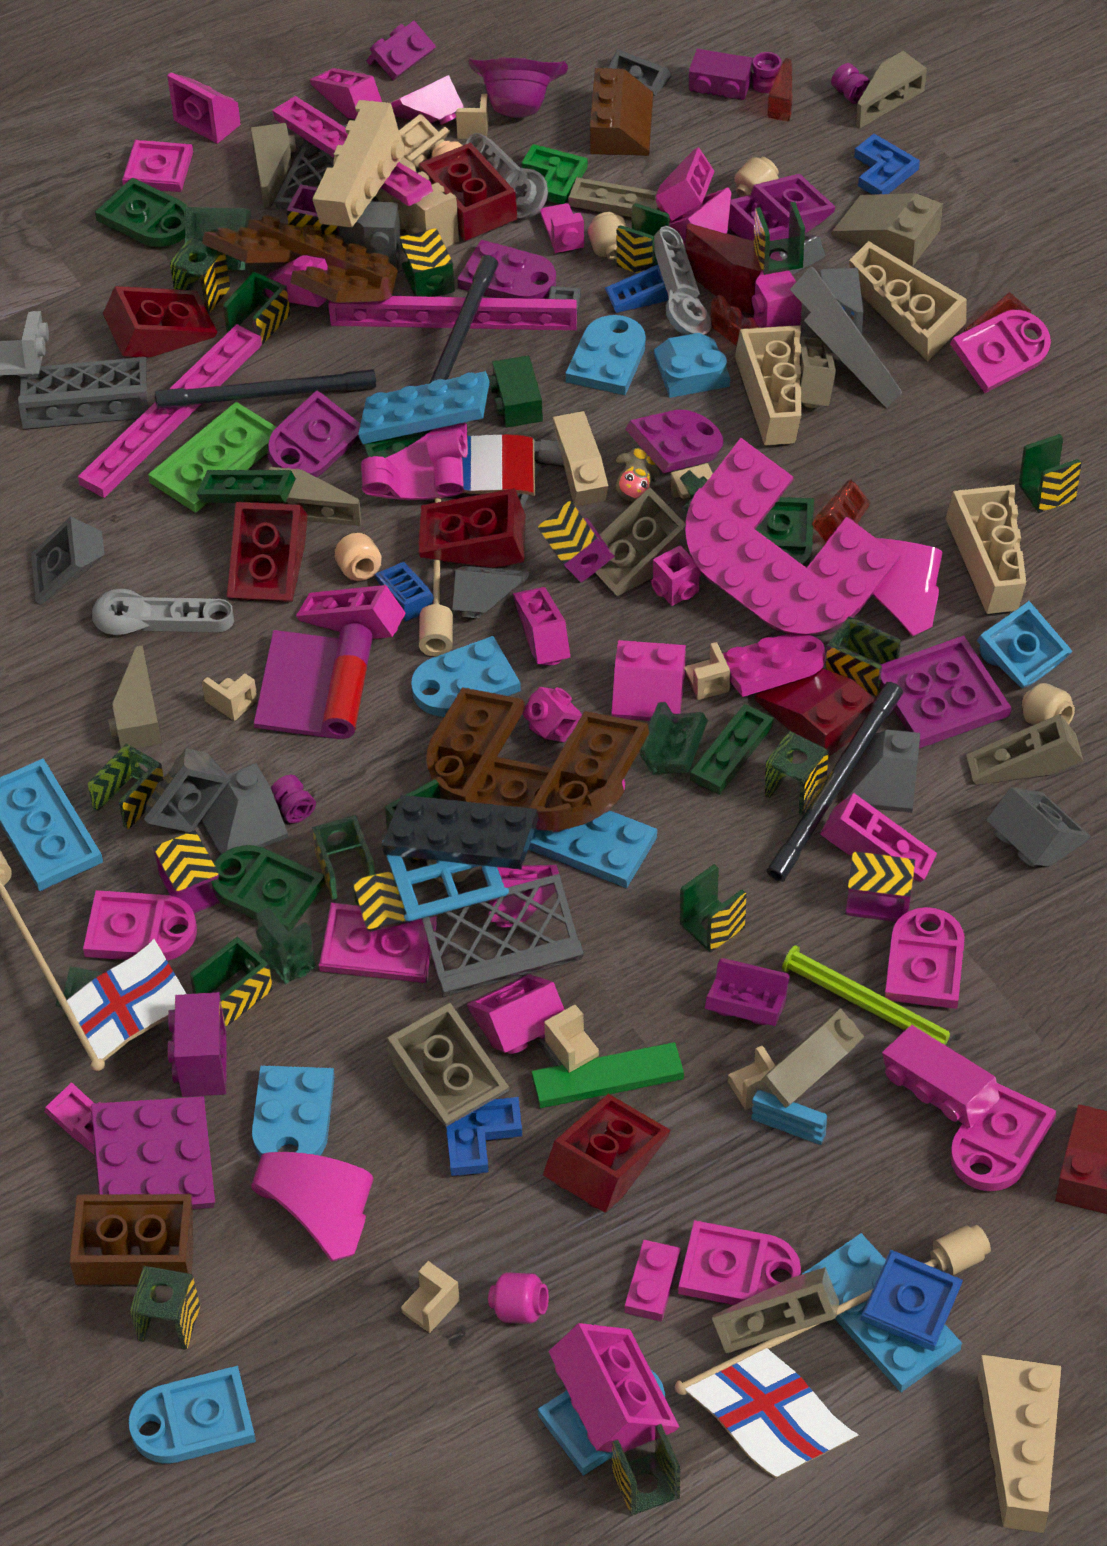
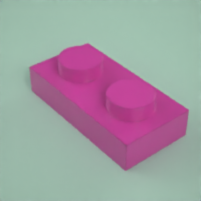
M643 1240L625 1302L626 1314L662 1322L681 1257V1248Z

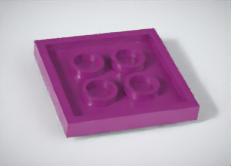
M964 635L875 666L879 669L878 685L881 689L886 682H893L903 690V695L894 707V711L908 732L920 733L919 748L1009 717L1011 714V706Z
M204 1096L91 1104L98 1194H191L192 1209L214 1208L215 1195Z

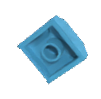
M701 333L668 338L654 349V357L669 398L730 387L726 356L719 351L713 338Z
M1030 601L982 633L977 639L983 659L989 664L999 666L1022 689L1031 686L1052 671L1073 652Z

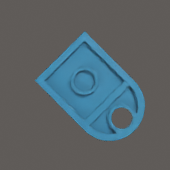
M609 315L594 320L586 328L566 371V382L626 395L646 347L645 331L642 326L635 320L621 315ZM623 329L625 332L615 333L613 330Z
M493 636L423 662L415 670L411 681L413 699L419 708L429 714L442 717L446 715L462 687L505 696L521 691V683ZM427 688H434L438 690V692L434 695H425L422 693V691Z
M260 1066L252 1127L254 1147L260 1158L264 1153L278 1152L282 1146L287 1144L295 1145L298 1148L297 1153L319 1156L323 1153L328 1140L335 1078L334 1068Z
M238 1366L154 1387L145 1392L135 1402L129 1416V1430L135 1447L144 1457L158 1463H176L256 1442ZM149 1421H154L161 1425L159 1431L151 1436H145L139 1432L141 1426Z
M652 1371V1373H653V1375H654V1377H655V1379H656V1381H657V1383H658V1385H659V1387H660V1389H661V1391H662V1393H663V1395H664V1397H665V1391H664L663 1384H662L661 1380L659 1379V1377ZM567 1390L538 1408V1417L583 1476L612 1457V1452L596 1451L595 1447L591 1444L587 1436V1430L579 1414L573 1408L571 1397Z

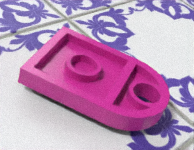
M1010 310L954 337L950 345L983 392L987 393L1040 365L1050 349L1051 339L1047 327L1038 317L1026 311ZM1024 330H1033L1037 334L1038 339L1028 338L1024 334Z
M786 634L774 638L768 637L761 639L758 643L745 647H734L728 650V652L722 653L730 669V682L742 697L809 677L820 671L826 662L823 642L811 635Z
M96 890L83 947L85 957L128 960L155 939L166 960L175 959L184 954L196 939L197 925L194 912L185 901L171 895ZM181 924L188 927L180 934L169 932L175 925Z
M925 907L908 911L897 920L892 931L885 998L895 1002L957 1009L964 950V932L959 922L952 915L940 909ZM924 922H933L939 928L934 931H926L920 925Z
M997 1083L1000 1100L971 1128L962 1124L953 1139L951 1148V1164L957 1176L967 1185L983 1191L1003 1190L1012 1186L1020 1179L1056 1117V1110ZM975 1163H984L991 1171L980 1175L973 1172L970 1166Z
M694 1220L679 1282L678 1294L735 1305L781 1283L774 1280L770 1275L776 1269L788 1271L792 1276L791 1278L799 1276L801 1274L800 1260L795 1250L787 1242L776 1236Z

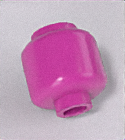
M503 1273L498 1278L496 1285L490 1287L488 1295L489 1306L495 1310L496 1316L504 1323H535L540 1315L545 1314L549 1302L548 1288L545 1283H541L540 1278L536 1274Z

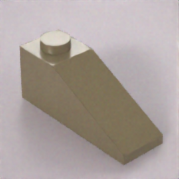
M904 51L882 62L857 103L856 126L862 128L924 92L927 68Z
M286 123L251 127L264 209L271 208L292 166L291 152H296L294 134L288 135Z
M800 336L801 403L809 408H820L821 405L829 406L836 372L831 349L822 339Z
M278 467L269 468V470H291L296 478L286 502L272 504L301 505L308 515L307 521L361 526L360 500L303 470Z
M143 645L137 646L133 652L112 703L115 718L108 719L112 739L119 738L120 747L122 748L127 744L128 750L162 744Z
M1061 714L966 754L972 779L976 785L1052 775L1084 761L1076 733Z
M840 1008L803 1038L762 1080L786 1108L848 1054L864 1038V1035Z
M824 1267L787 1279L713 1315L712 1320L725 1353H729L835 1319L839 1300L827 1269Z

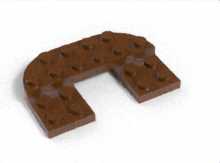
M266 215L262 217V220H249L248 227H241L239 231L218 228L217 232H204L202 244L245 263L291 262L302 255L325 259L328 266L327 270L307 266L306 270L293 271L290 283L335 303L388 300L392 297L398 273L397 269L388 262L389 257L385 255L367 253V248L362 245L346 244L341 236L322 234L323 229L320 227L305 225L302 228L280 223V219Z
M462 687L429 742L426 761L431 780L436 779L439 783L440 799L537 809L539 820L536 829L560 832L564 829L586 824L612 809L624 793L622 781L650 732L648 724L645 722L584 711L552 768L497 757L526 709L523 699Z

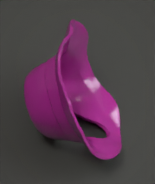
M501 57L490 60H473V58H469L468 62L470 68L483 77L486 93L493 110L511 118L528 117L537 113L544 100L548 84L565 75L568 71V65L565 61L540 62L526 58Z

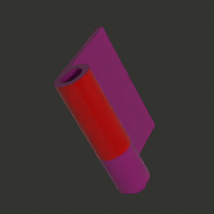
M352 623L342 627L339 638L273 630L254 720V728L334 739L352 737L357 725L373 638L372 632L360 623Z

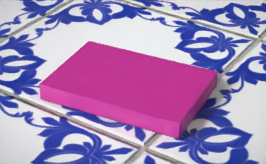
M331 903L319 962L321 972L426 983L431 951L422 918L410 922L405 920L367 929L360 906ZM437 916L430 918L434 932L436 930Z

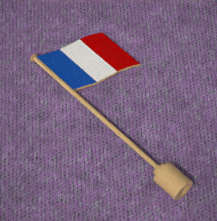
M512 434L467 436L468 454L467 457L462 458L464 483L462 493L486 494L515 488L517 493L535 496L534 439L532 437ZM441 498L435 499V503L441 502ZM434 560L433 604L424 607L419 616V648L424 654L429 656H439L450 652L453 643V614L448 607L440 605V560Z

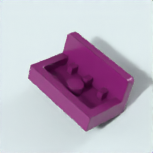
M412 21L407 26L403 24L397 26L389 34L390 38L385 41L381 38L369 49L372 53L366 62L372 65L377 61L394 81L432 53L436 46L419 25Z
M720 958L717 964L714 983L706 998L705 1009L715 1011L722 1016H736L748 1019L758 1025L776 1026L785 1006L790 976L787 973Z

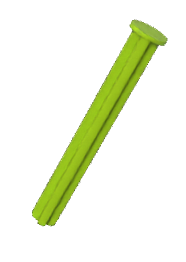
M796 945L788 952L782 965V971L787 973L789 970H792L903 1030L914 1025L942 1044H947L950 1033L946 1029L799 952L800 947Z

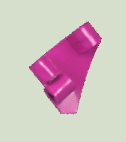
M464 422L432 429L424 437L386 458L374 456L364 459L361 463L362 491L371 496L399 500L438 499L462 493L464 490L462 458L467 457L468 454L467 424Z
M876 538L898 554L900 559L872 595L892 613L912 637L930 629L933 625L939 595V587L936 586L942 551L931 546L912 542Z
M268 1152L261 1155L251 1188L262 1197L276 1200L289 1211L311 1234L328 1259L333 1262L355 1254L366 1219L363 1211L374 1178L363 1168L333 1158L297 1152Z

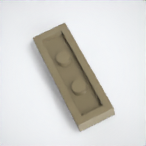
M577 177L569 195V205L571 207L599 212H612L616 215L632 217V206L634 203L660 211L656 203L657 191Z

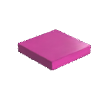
M135 140L123 175V186L133 177L160 191L182 192L193 155L192 144Z

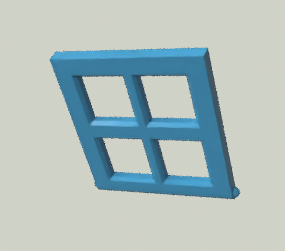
M386 855L406 912L404 919L409 922L507 896L509 893V889L504 887L497 867L436 860L437 864L407 871L402 857ZM481 866L488 887L458 895L451 874ZM442 877L449 897L418 905L411 884Z

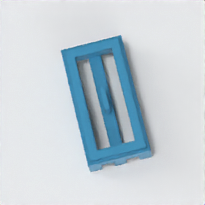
M757 1090L752 1100V1104H754L752 1107V1120L816 1144H822L826 1135L827 1115L825 1113L795 1102L785 1108L775 1095Z

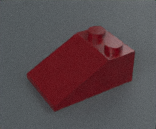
M471 142L419 163L420 171L428 175L431 184L438 182L443 186V193L445 195L452 193L456 196L458 234L465 241L517 220L516 191Z
M688 223L686 226V253L695 280L730 308L754 315L752 296L755 295V282L762 271L754 250V241Z
M115 286L103 312V316L122 356L153 357L214 338L218 333L198 292L195 290Z
M515 488L421 505L419 556L421 558L490 568L523 563L526 514Z
M236 502L227 589L228 599L293 602L305 548L308 518L301 505Z
M824 668L809 677L767 689L755 695L757 703L821 759L827 751L829 757L851 741L875 700L854 680Z
M608 1093L554 1141L543 1176L556 1183L560 1188L566 1189L583 1199L590 1206L607 1213L624 1197L668 1138L671 1130Z
M1078 1104L1059 1178L1055 1202L1107 1214V1111Z

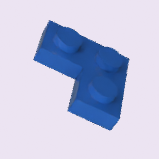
M876 134L871 135L855 148L854 158L871 167L859 177L858 186L872 195L889 194L919 170V159Z
M518 1097L494 1099L446 1127L451 1176L489 1172L486 1140L522 1137Z

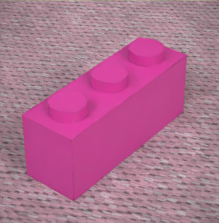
M914 1025L909 1026L882 1052L886 1067L885 1073L890 1081L897 1086L903 1085L913 1091L916 1097L923 1103H931L938 1107L951 1121L956 1122L958 1120L971 1128L1000 1100L994 1075Z

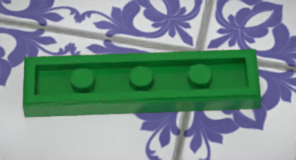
M675 1042L594 1058L570 1073L564 1065L532 1071V1080L540 1108L684 1079V1070Z

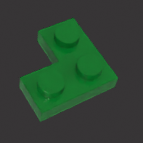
M532 144L521 166L525 169H533L543 175L548 187L547 201L565 204L569 200V195L576 178H582L588 168V158Z

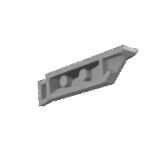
M813 267L808 268L790 289L811 312L804 321L875 397L888 408L902 393L901 389Z

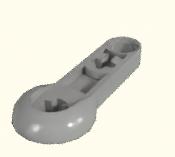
M480 133L472 134L465 144L471 142L476 148L483 141L480 153L516 191L517 218L527 219L536 215L543 208L548 196L547 182L543 175L533 169L520 168L491 139ZM490 157H493V158H494V161H495V164H493V163H492L491 161H489L488 159H489Z
M663 226L654 235V252L669 297L666 304V316L675 330L682 335L694 333L705 335L711 329V318L697 298L700 293L683 240L676 230L669 226Z
M123 588L112 589L103 593L95 601L92 608V620L96 627L107 634L113 635L128 634L140 629L143 631L223 632L228 630L234 623L232 605L224 599L143 597L132 590ZM122 611V615L118 616L117 612ZM217 611L227 613V616L220 620L210 618V615ZM201 612H203L204 618H201Z

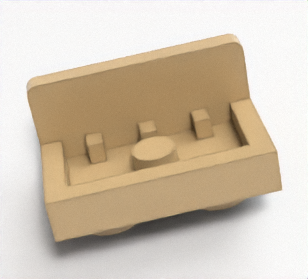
M419 114L399 130L401 141L405 146L403 157L414 164L416 170H418L419 163L427 160L426 157L440 143L444 142L450 131L444 127L438 132L422 114Z

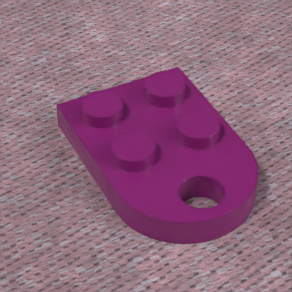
M480 240L457 279L458 288L469 291L481 257L489 255L497 259L499 265L490 286L485 291V296L492 298L547 299L550 287H556V270L548 259L540 255ZM536 281H544V282H546L545 284H542V285L534 284V282H536Z
M316 390L274 429L268 443V459L272 467L300 469L318 477L360 439L358 435L360 423ZM285 455H291L298 462L287 464L281 458Z
M684 409L630 420L625 429L663 473L710 462L717 457L723 446L721 432L709 419L696 412Z

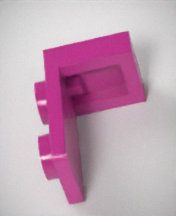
M568 203L544 207L540 210L541 218L555 253L584 248V220L581 212L573 214Z

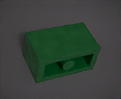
M530 356L492 361L493 374L488 375L490 381L489 389L491 394L496 393L497 397H494L497 416H503L505 427L543 422L542 398Z

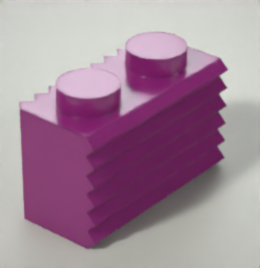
M696 49L689 68V90L691 92L707 93L708 95L712 93L713 95L717 94L719 97L723 95L728 98L744 100L752 81L753 58Z

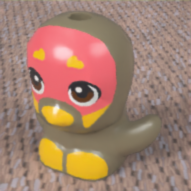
M634 448L628 453L620 454L616 459L617 464H626L616 481V490L620 497L627 501L634 502L649 488L651 477L655 482L660 477L659 468L643 449Z

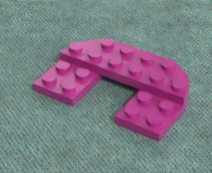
M740 438L705 485L697 490L690 503L685 526L690 554L707 580L712 584L714 583L762 619L769 627L784 634L815 636L831 633L847 624L849 616L855 617L898 562L900 556L846 517L807 568L755 530L792 483L794 477L744 439Z

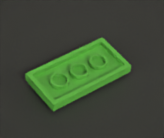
M235 402L148 474L149 483L196 513L207 504L201 503L196 495L207 470H248L267 454L269 439L276 426L238 402Z

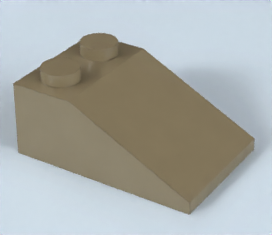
M917 193L860 195L833 229L832 236L863 247L869 241L913 267L940 232L943 203Z
M649 487L600 534L615 557L595 573L617 596L652 579L653 559L680 545L690 554L686 539V524Z
M451 1003L387 1037L388 1059L406 1085L446 1127L505 1094L510 1089Z

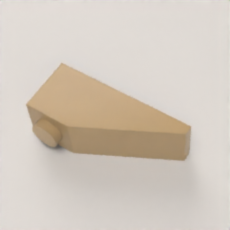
M585 412L553 417L573 504L581 506L605 501L608 483L601 455Z

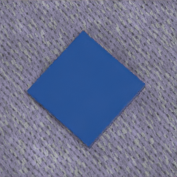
M890 1250L862 1313L861 1321L934 1351L963 1280Z

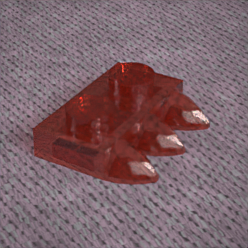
M718 295L712 299L711 327L737 346L740 329L760 328L753 318L744 317L738 307L730 306L724 296Z

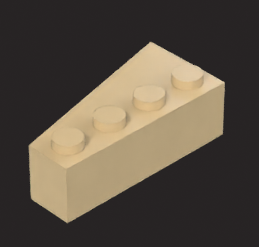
M358 101L355 110L359 113L355 121L349 120L345 128L348 134L344 145L337 146L334 152L333 168L327 167L313 197L320 224L353 227L373 197L376 196L385 180L390 176L397 163L402 159L405 153V146L401 141L391 103Z
M405 157L400 159V163L417 173L414 164ZM423 171L418 173L422 177L429 180L428 175ZM438 182L431 184L433 192L411 206H407L381 188L378 190L376 198L380 202L398 203L400 228L405 229L409 235L436 228L445 247L459 242L456 196L452 193L445 195L443 193V186Z
M868 241L849 260V268H858L861 296L927 362L966 324V298Z
M801 325L740 329L735 359L764 445L790 444L796 441L801 419Z
M1015 485L953 491L946 515V521L987 614L1017 610L1026 586L1023 551L1020 550L1021 534L1017 525L1018 509L1014 500L1016 493Z
M982 1355L978 1381L982 1391L983 1410L990 1438L989 1446L995 1468V1481L1003 1527L1044 1533L1049 1512L1061 1366Z

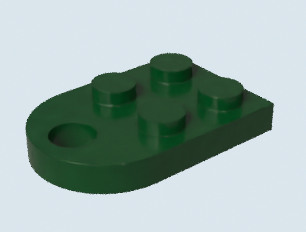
M133 177L95 211L96 221L153 247H165L180 242L189 234L192 227L190 210L184 202ZM169 226H179L175 229H168Z
M780 497L755 529L806 568L812 559L814 498Z
M254 845L237 846L221 854L214 863L219 877L211 881L213 892L222 904L286 934H290L326 884L325 875L265 848ZM228 867H238L241 869L235 875H225L223 873Z

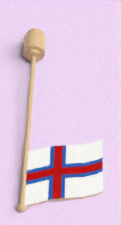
M0 850V895L92 1061L91 1069L101 1071L105 1066L104 1061L127 1042L168 1019V1011L175 1010V995L186 994L155 939H153L135 956L96 977L66 1000L4 887L10 880L12 871Z
M965 1225L933 1241V1250L930 1252L931 1260L924 1264L933 1268L936 1267V1269L953 1276L983 1261L985 1255L991 1252L989 1240L978 1225L972 1227ZM873 1289L839 1305L837 1315L867 1301ZM816 1325L770 1339L683 1383L678 1380L675 1384V1390L679 1395L688 1394L717 1418L745 1454L774 1478H778L859 1436V1434L849 1429L832 1415L801 1376L769 1350Z

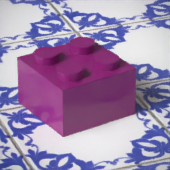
M220 993L175 995V1010L168 1011L169 1031L172 1032V1041H168L169 1063H172L173 1083L180 1084L182 1097L226 1095L227 1031Z

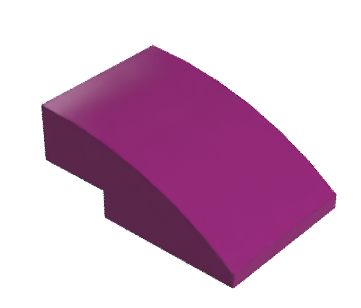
M795 174L753 185L751 195L732 199L730 201L728 227L740 238L754 241L755 208L760 207L770 233V241L788 238L790 202H796L805 226V233L812 230L834 213L836 206L801 174Z

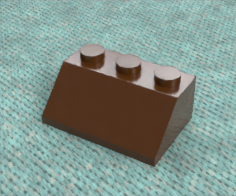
M595 68L590 121V154L649 156L653 92L625 69Z
M191 1194L77 1195L70 1253V1266L76 1285H138L143 1267L149 1285L190 1284L193 1263V1210Z

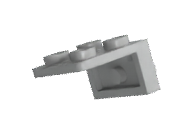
M41 311L28 312L22 340L0 341V377L3 375L28 377L33 374H39L42 358L46 352L45 341L49 340L48 324L42 323Z

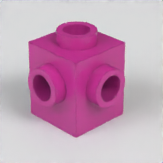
M681 545L653 559L652 587L656 594L660 597L663 596L671 606L682 600H688L699 592L701 572L693 558Z
M539 687L529 697L528 703L525 706L526 709L522 714L530 722L528 726L535 734L544 739L560 742L567 740L582 716L580 711L571 703L572 697L558 687L555 689Z

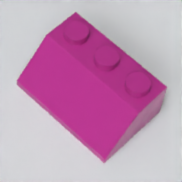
M578 1323L548 1351L555 1364V1371L563 1381L571 1397L572 1406L579 1414L587 1430L588 1439L596 1451L612 1452L613 1442L617 1453H624L660 1438L661 1424L666 1435L675 1432L679 1428L630 1329Z

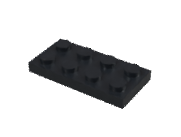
M401 795L382 843L384 855L522 869L539 820L538 810Z

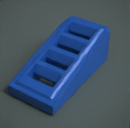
M659 265L605 287L616 313L669 300ZM635 290L636 294L631 296L630 291ZM624 293L625 299L620 300L617 294Z
M405 562L375 574V579L379 585H386L406 614L403 617L405 622L420 616V612L424 607L433 604V594ZM406 580V582L401 583V584H399V585H397V586H394L395 584L400 583V582Z

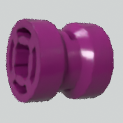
M762 52L755 55L752 62V70L754 72L752 74L753 88L760 93L767 94L777 91L781 83V58L772 52Z
M845 63L838 67L831 78V85L838 92H844V97L853 104L858 103L870 83V79L863 74H859L858 69L851 63Z
M291 774L279 778L271 786V790L277 806L281 807V813L289 823H298L311 815L315 809L316 801L308 791L303 790V784L298 777Z

